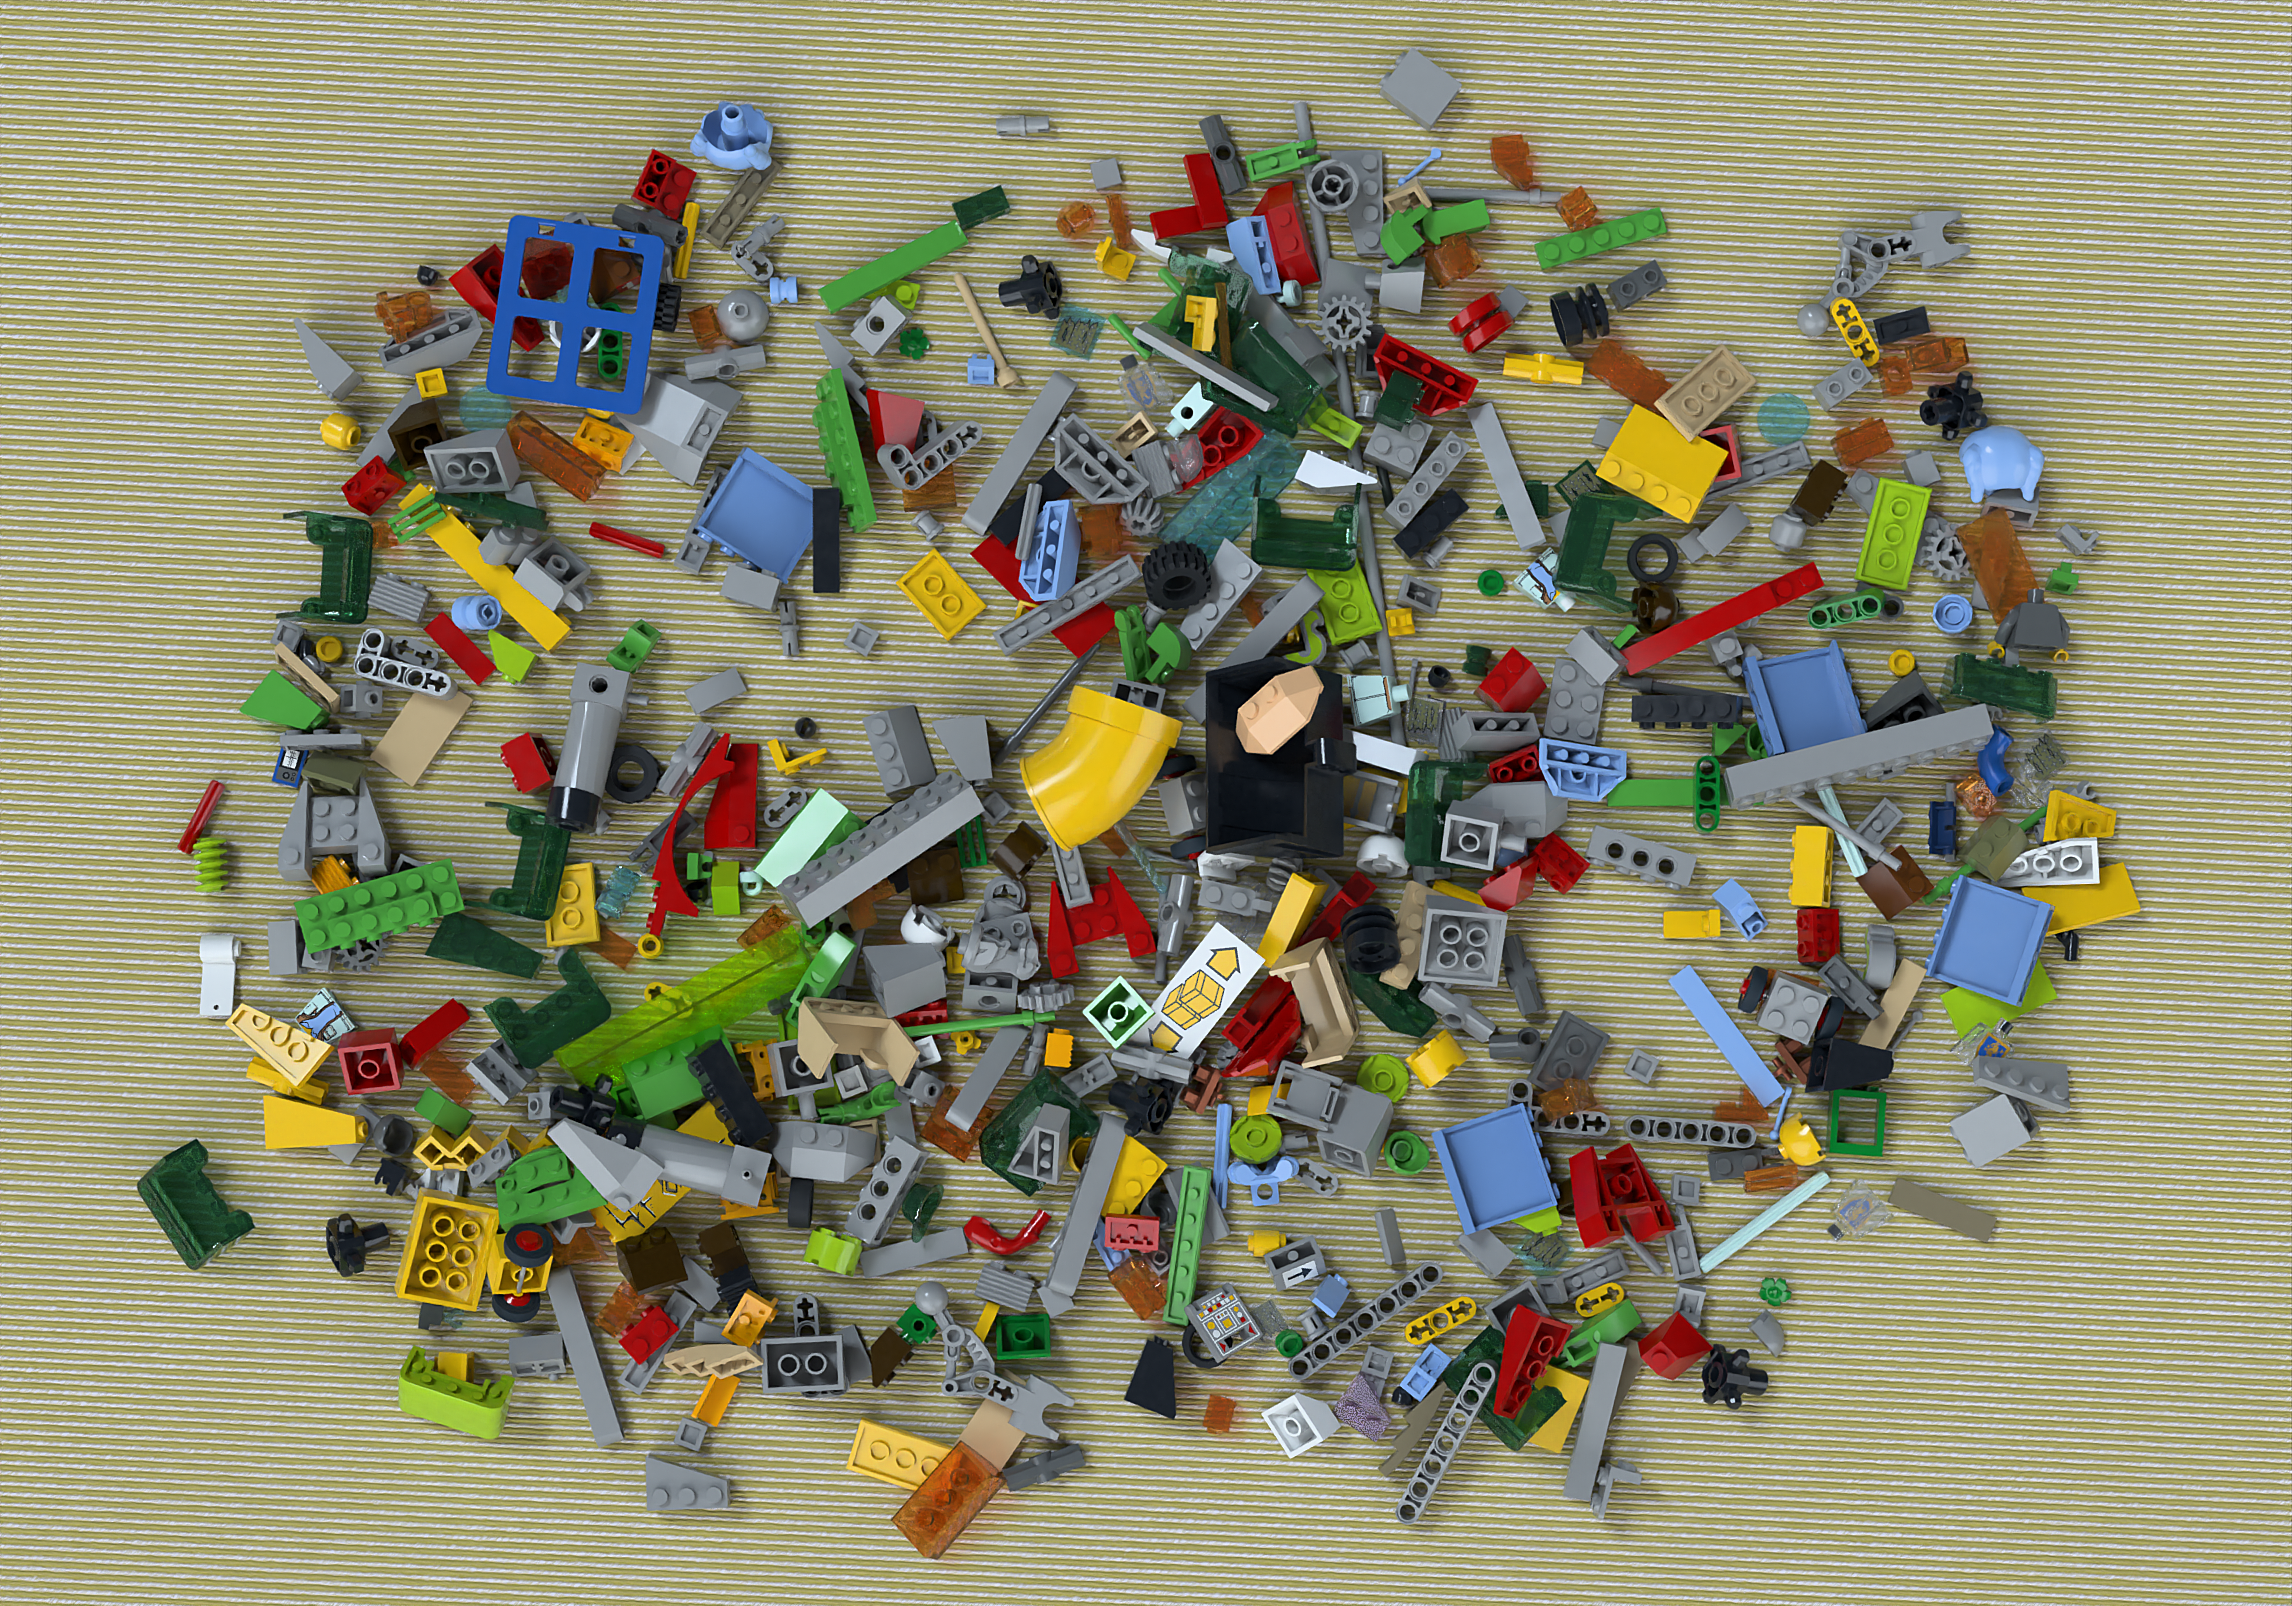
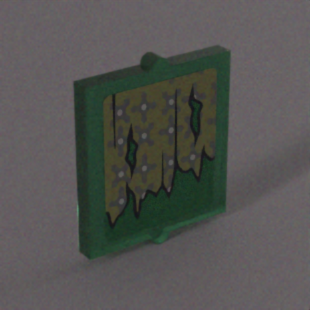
M1588 459L1573 471L1569 470L1567 472L1568 475L1553 486L1570 508L1574 507L1581 522L1595 511H1601L1602 506L1616 496L1605 480L1595 475L1597 471Z

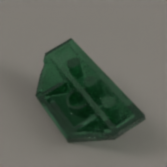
M1346 963L1352 992L1389 1030L1422 1038L1438 1021L1437 1016L1434 1014V1009L1418 998L1424 986L1415 977L1412 978L1407 989L1400 990L1379 981L1381 973L1360 974L1352 971Z

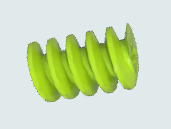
M216 837L196 839L200 842L194 844L193 849L201 851V853L194 855L193 859L201 863L195 865L194 870L202 874L195 876L194 880L202 884L195 887V891L199 893L224 892L225 890H222L221 887L229 884V881L221 879V876L228 874V870L222 869L220 866L228 863V860L220 858V855L227 853V849L221 848L220 844L227 842V839Z

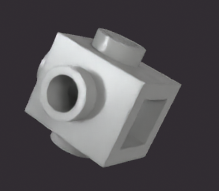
M356 681L354 685L341 686L340 712L355 714L356 719H371V714L382 713L383 687L372 686V681Z
M912 1068L904 1085L899 1086L898 1091L911 1097L909 1102L918 1107L924 1108L925 1104L935 1107L942 1098L946 1083L937 1079L939 1074L930 1069L924 1068L921 1071Z
M540 1087L539 1092L528 1093L529 1120H540V1125H556V1120L567 1118V1115L555 1112L549 1107L550 1097L555 1087Z

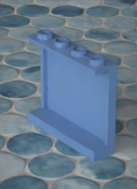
M743 447L694 526V529L699 531L697 536L710 544L712 541L720 544L721 548L719 550L733 558L736 554L744 560L742 563L751 565L752 571L756 572L757 568L761 571L762 569L777 573L776 578L780 579L782 584L787 585L789 582L787 578L812 539V488L750 448Z
M1832 640L1829 647L1762 661H1757L1755 656L1744 659L1741 666L1742 675L1768 758L1868 732L1867 724L1864 719H1861L1859 714V699L1856 695H1853L1851 689V675L1849 672H1846L1843 664L1845 662L1843 650L1838 648L1836 640Z
M1959 875V878L1953 881L1950 889V894H1953L1950 905L1946 904L1942 912L1941 918L1944 919L1941 930L1937 929L1934 935L1933 944H1935L1933 954H1929L1924 967L1927 968V972L1925 975L2021 1007L2055 906Z
M1523 1103L1431 1133L1465 1235L1558 1205L1556 1199L1560 1198L1556 1183L1550 1184L1547 1175L1552 1172L1547 1157L1542 1158L1539 1148L1543 1147L1538 1132L1533 1133L1530 1123L1534 1122L1530 1107H1524Z

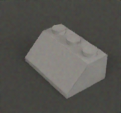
M914 705L886 710L862 718L887 796L935 781L937 776Z

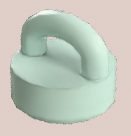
M1296 280L1285 281L1283 288H1281L1282 292L1275 295L1276 301L1279 303L1285 302L1288 307L1299 306L1302 301V290L1299 282Z
M749 871L740 872L739 883L742 884V891L746 895L755 896L762 891L765 879L758 873ZM756 883L755 889L748 888V884Z

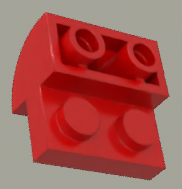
M651 149L631 195V200L648 210L657 209L664 216L675 221L680 214L697 172L677 163V160L655 149Z
M1534 744L1484 765L1490 784L1545 781L1547 783L1539 766V753Z

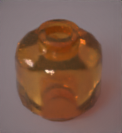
M1074 201L1058 212L1056 220L1058 231L1065 238L1069 237L1076 240L1094 229L1095 211L1089 204L1085 205L1081 201Z

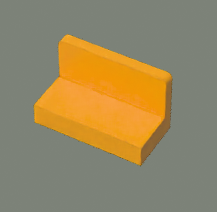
M712 1373L691 1417L699 1418L717 1427L742 1378L731 1375L720 1379Z

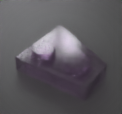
M1359 1371L1332 1409L1335 1417L1374 1442H1377L1391 1422L1390 1415L1385 1407H1382L1379 1397L1369 1386L1366 1376L1362 1371Z

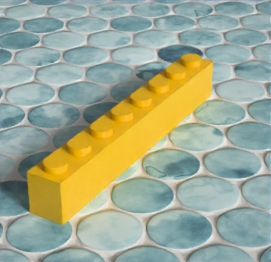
M419 483L398 506L405 510L433 493L447 517L426 529L425 532L484 590L495 597L500 605L552 654L573 633L569 628L572 622L561 612L556 615L513 579L515 575L513 571L516 568L512 564L505 563L496 566L485 563L478 549L482 542L475 536L478 531L468 521L462 524L456 518L460 513L449 503L444 506L438 500L441 495L430 484L425 488ZM429 503L409 516L411 518L432 506L433 503ZM436 510L416 523L421 525L439 513Z

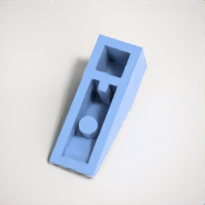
M1265 215L1244 217L1227 224L1225 227L1231 252L1259 295L1282 292Z
M1337 1273L1334 1277L1328 1274L1308 1299L1330 1317L1334 1318L1350 1293L1346 1288L1349 1283Z

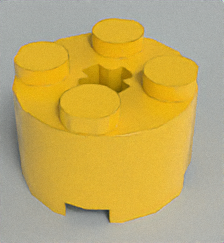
M1444 1029L1432 1040L1426 1042L1408 1056L1405 1061L1427 1090L1446 1077L1457 1066L1459 1067L1469 1057L1450 1032Z

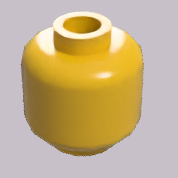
M341 413L329 415L320 425V432L322 433L324 443L341 450H348L356 446L361 438V428L357 420Z

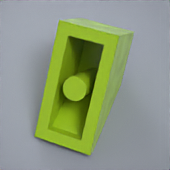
M489 629L487 634L496 667L503 673L501 678L513 685L517 681L524 684L539 657L494 630Z
M1556 1205L1509 1220L1535 1234L1542 1232L1543 1237L1559 1232L1557 1227L1562 1225Z

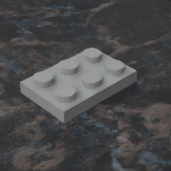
M1559 658L1555 660L1542 737L1594 746L1605 684L1601 686L1576 661Z
M324 729L313 730L311 735H305L302 730H288L286 735H280V746L284 751L365 749V738L356 729H341L340 734H332L330 730Z

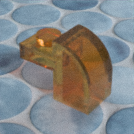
M888 881L875 884L872 886L873 891L869 892V890H866L847 903V913L854 932L880 924L873 903L898 895L894 883L889 885Z
M623 1280L593 1323L615 1339L640 1306L645 1295L638 1296L631 1285Z

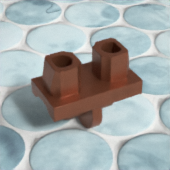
M1791 1038L1785 1041L1779 1040L1775 1043V1048L1786 1062L1783 1064L1778 1056L1771 1061L1777 1068L1772 1072V1075L1777 1077L1782 1074L1788 1082L1793 1078L1788 1071L1791 1068L1804 1085L1807 1082L1811 1055L1799 1063L1793 1055L1804 1048L1803 1044Z
M1194 1064L1191 1077L1199 1082L1195 1090L1185 1086L1179 1095V1099L1187 1104V1108L1201 1115L1207 1105L1213 1108L1216 1099L1224 1101L1226 1096L1220 1094L1223 1083L1218 1081L1222 1071L1208 1064L1206 1066Z

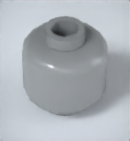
M1784 511L1782 515H1777L1774 518L1769 532V539L1775 543L1777 550L1790 552V549L1801 547L1807 525L1803 522L1802 516Z

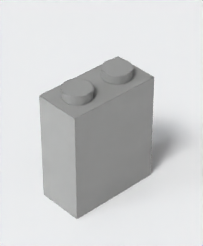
M1412 47L1408 53L1403 51L1395 62L1397 68L1392 74L1387 72L1379 83L1382 86L1379 95L1430 131L1460 92L1462 84Z

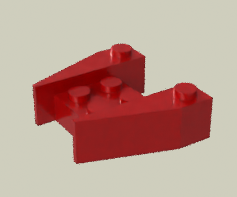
M1111 866L1106 867L1110 882L1089 887L1093 902L1067 909L1064 895H1059L1056 882H1051L1047 956L1053 979L1079 973L1073 947L1124 934L1130 959L1156 953L1150 925Z
M1630 1143L1606 1154V1159L1598 1160L1594 1146H1590L1568 1158L1576 1224L1585 1249L1603 1247L1625 1236L1619 1216L1627 1215L1636 1243L1655 1241L1676 1230L1665 1200Z

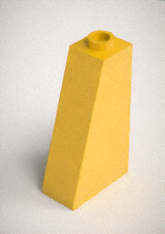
M1308 871L1292 873L1256 952L1265 959L1263 965L1271 969L1279 956L1296 948L1330 884Z
M280 1095L263 1096L266 1149L366 1143L369 1129L365 1116Z

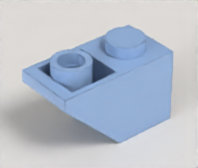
M1732 878L1712 894L1721 911L1748 941L1768 925L1750 894Z

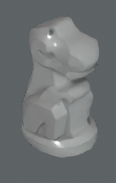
M978 923L972 924L969 934L962 933L957 953L963 955L961 966L971 972H1007L1021 980H1026L1033 976L1041 966L1038 942L1033 938H1022L1018 949L1013 950L1010 948L1011 940L1009 938L999 939L993 935L984 933L983 926Z

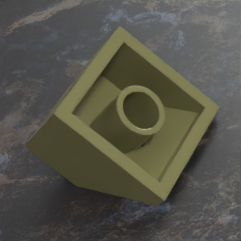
M323 749L322 752L313 751L301 772L302 777L305 781L309 782L310 786L343 796L360 795V778L364 777L366 780L369 771L366 765L363 764V760L348 756V759L337 757L338 753L329 749Z
M2002 815L1988 816L1958 851L1956 857L1997 882L2030 842L2021 827Z

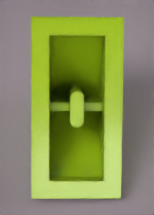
M740 861L713 862L711 891L714 915H741Z

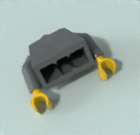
M2029 589L2027 603H2020L2009 610L1994 637L1995 641L1990 642L1986 650L1989 656H1991L1992 651L1999 648L1997 657L2000 659L2005 655L2002 646L2006 644V648L2049 651V657L2054 662L2057 661V655L2061 653L2060 658L2063 661H2067L2069 655L2064 649L2068 645L2070 627L2062 613L2059 612L2057 605L2043 604L2044 590Z

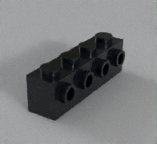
M1632 695L1631 722L1639 725L1640 729H1655V725H1665V729H1681V725H1691V729H1707V725H1717V729H1733V725H1742L1743 699L1737 695Z
M721 1039L708 1040L685 1057L689 1064L688 1069L690 1073L698 1079L702 1086L701 1091L703 1095L711 1101L715 1108L714 1112L717 1119L724 1123L728 1130V1137L734 1145L751 1147L774 1130Z

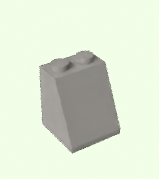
M985 715L932 721L936 735L963 779L972 785L973 789L988 788V783H992L994 780Z
M932 943L866 946L862 948L867 984L888 1019L947 996L945 985L948 984V979L943 970L946 962L943 954L940 951L936 952Z
M1343 1083L1339 1089L1340 1092L1331 1120L1323 1121L1329 1124L1328 1130H1319L1316 1135L1323 1161L1371 1178L1394 1114L1392 1101L1382 1093L1374 1094L1366 1091L1359 1085L1353 1084L1351 1086Z
M1999 1091L1958 1114L1949 1122L1952 1136L1956 1141L1960 1140L1964 1147L1963 1153L1966 1160L1970 1164L1973 1163L1976 1169L2032 1140L2040 1130L2039 1125L2023 1099Z

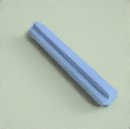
M1219 1104L1217 1108L1212 1190L1220 1209H1225L1227 1204V1169L1229 1167L1230 1155L1229 1134L1232 1122V1105Z

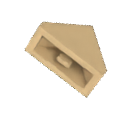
M1417 176L1382 198L1392 215L1397 210L1402 214L1410 207L1415 210L1421 204L1426 209L1432 206L1431 198Z
M1142 410L1114 433L1110 440L1123 459H1126L1132 455V450L1145 446L1158 438V431L1144 410Z

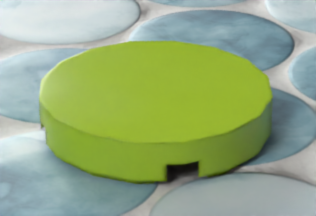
M1376 1054L1368 1057L1361 1063L1357 1071L1356 1085L1361 1086L1368 1092L1386 1095L1391 1099L1392 1104L1398 1102L1408 1089L1409 1076L1406 1066L1400 1059L1390 1054Z
M1266 1114L1245 1115L1234 1123L1229 1134L1232 1152L1239 1160L1246 1163L1259 1164L1269 1161L1278 1153L1282 1145V1133L1279 1124Z

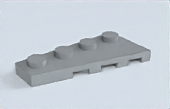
M1858 467L1844 491L1869 516L1879 479ZM1928 509L1914 558V563L1919 568L1924 563L1922 557L1927 555V551L1922 550L1923 546L1929 545L1925 540L1926 536L1933 537L1932 529L1941 530V525L1948 523V521Z

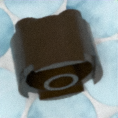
M1024 820L1017 826L1018 828L1014 833L1011 832L988 859L1011 881L1016 880L1017 882L1033 867L1029 864L1031 860L1035 863L1049 849V846L1046 844L1047 841Z

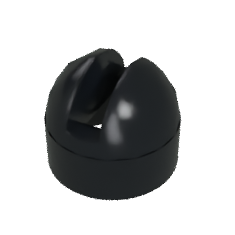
M420 265L417 271L418 282L421 285L432 286L438 279L440 272Z
M1432 666L1428 673L1430 686L1434 688L1444 687L1451 677L1450 672L1442 666Z
M808 717L800 718L795 724V732L800 738L809 739L816 732V724ZM808 721L809 724L805 734L800 733L804 722Z
M693 882L686 886L687 896L693 903L698 904V900L701 899L704 902L707 899L708 889L705 882Z
M1398 1386L1392 1394L1391 1402L1412 1406L1413 1396L1401 1386Z

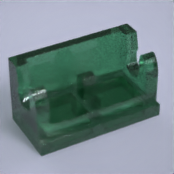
M1001 185L951 204L962 231L1011 213Z

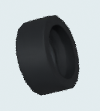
M1651 533L1641 536L1632 544L1628 551L1626 562L1629 572L1639 582H1664L1677 568L1678 553L1670 539L1661 534ZM1657 544L1666 551L1668 562L1662 572L1654 575L1647 574L1638 566L1637 555L1645 545Z
M791 1179L788 1202V1227L810 1228L813 1212L814 1180Z
M1192 1323L1187 1326L1182 1337V1347L1185 1356L1192 1364L1199 1368L1210 1369L1220 1366L1227 1360L1226 1358L1217 1363L1214 1357L1205 1359L1197 1356L1191 1345L1192 1337L1197 1330ZM1231 1336L1224 1340L1229 1349L1233 1343Z

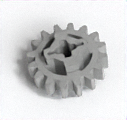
M1346 295L1342 296V301H1338L1334 296L1332 297L1333 304L1329 305L1324 302L1323 306L1326 311H1318L1317 313L1322 318L1321 321H1316V327L1322 328V330L1317 332L1318 337L1325 336L1323 344L1326 346L1332 343V351L1334 352L1338 346L1342 347L1343 353H1346L1347 347L1350 346L1353 351H1356V344L1358 342L1363 346L1365 345L1363 336H1371V332L1367 330V327H1372L1373 321L1366 320V318L1371 316V312H1364L1365 303L1362 302L1357 305V298L1355 296L1351 301H1347ZM1339 308V312L1334 317H1329L1334 310ZM1349 308L1354 309L1361 318L1354 317L1349 312ZM1344 313L1348 323H1352L1347 325L1345 335H1343L1341 325L1337 324L1342 322ZM1328 330L1335 331L1339 335V340L1332 337ZM1355 330H1360L1356 337L1349 340V336Z
M1943 524L1941 525V530L1932 529L1933 537L1926 536L1925 540L1929 545L1922 547V550L1927 551V555L1922 557V560L1929 561L1930 564L1927 565L1926 569L1935 570L1933 573L1934 577L1940 578L1942 576L1943 581H1950L1951 578L1952 580H1960V575H1969L1967 568L1976 567L1972 560L1979 558V555L1974 553L1979 544H1972L1971 541L1975 538V535H1966L1968 528L1961 527L1959 529V524H1951L1950 526Z
M1056 979L1032 982L1029 984L1030 987L1028 989H1021L1020 992H1017L1018 1007H1022V1009L1030 1008V1010H1035L1036 1013L1060 1010L1063 1008L1064 1003H1071L1072 1000H1075L1074 986L1070 985V983H1059Z

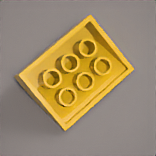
M1635 404L1609 447L1595 475L1687 523H1692L1729 451L1698 435L1688 442L1669 420Z
M420 1187L394 1286L397 1297L476 1312L487 1272L494 1234L497 1233L499 1226L498 1208L445 1191Z

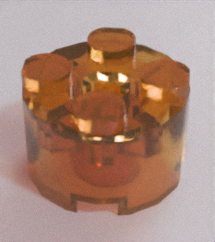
M1466 232L1457 237L1455 235L1448 237L1441 242L1443 247L1437 250L1435 248L1431 249L1421 256L1425 257V266L1439 289L1449 287L1450 283L1448 281L1450 280L1456 281L1466 278L1478 270L1481 264L1485 263Z
M1116 504L1077 507V517L1081 516L1082 518L1079 529L1082 551H1086L1085 559L1117 554L1118 551H1121L1123 536L1121 528L1116 529V519H1118Z

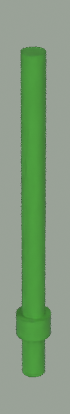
M2048 804L2043 805L2018 824L2024 833L2036 825L2040 818L2046 817ZM1965 864L1948 878L1944 877L1938 881L1935 888L1921 897L1922 901L1928 906L1943 894L1946 896L1950 893L1953 881L1958 879L1959 875L1967 877L1976 869Z
M1025 1010L1022 1011V1014L904 1027L903 1029L909 1037L1020 1024H1024V1027L1034 1026L1037 1022L1054 1021L1056 1016L1055 1010L1044 1013Z

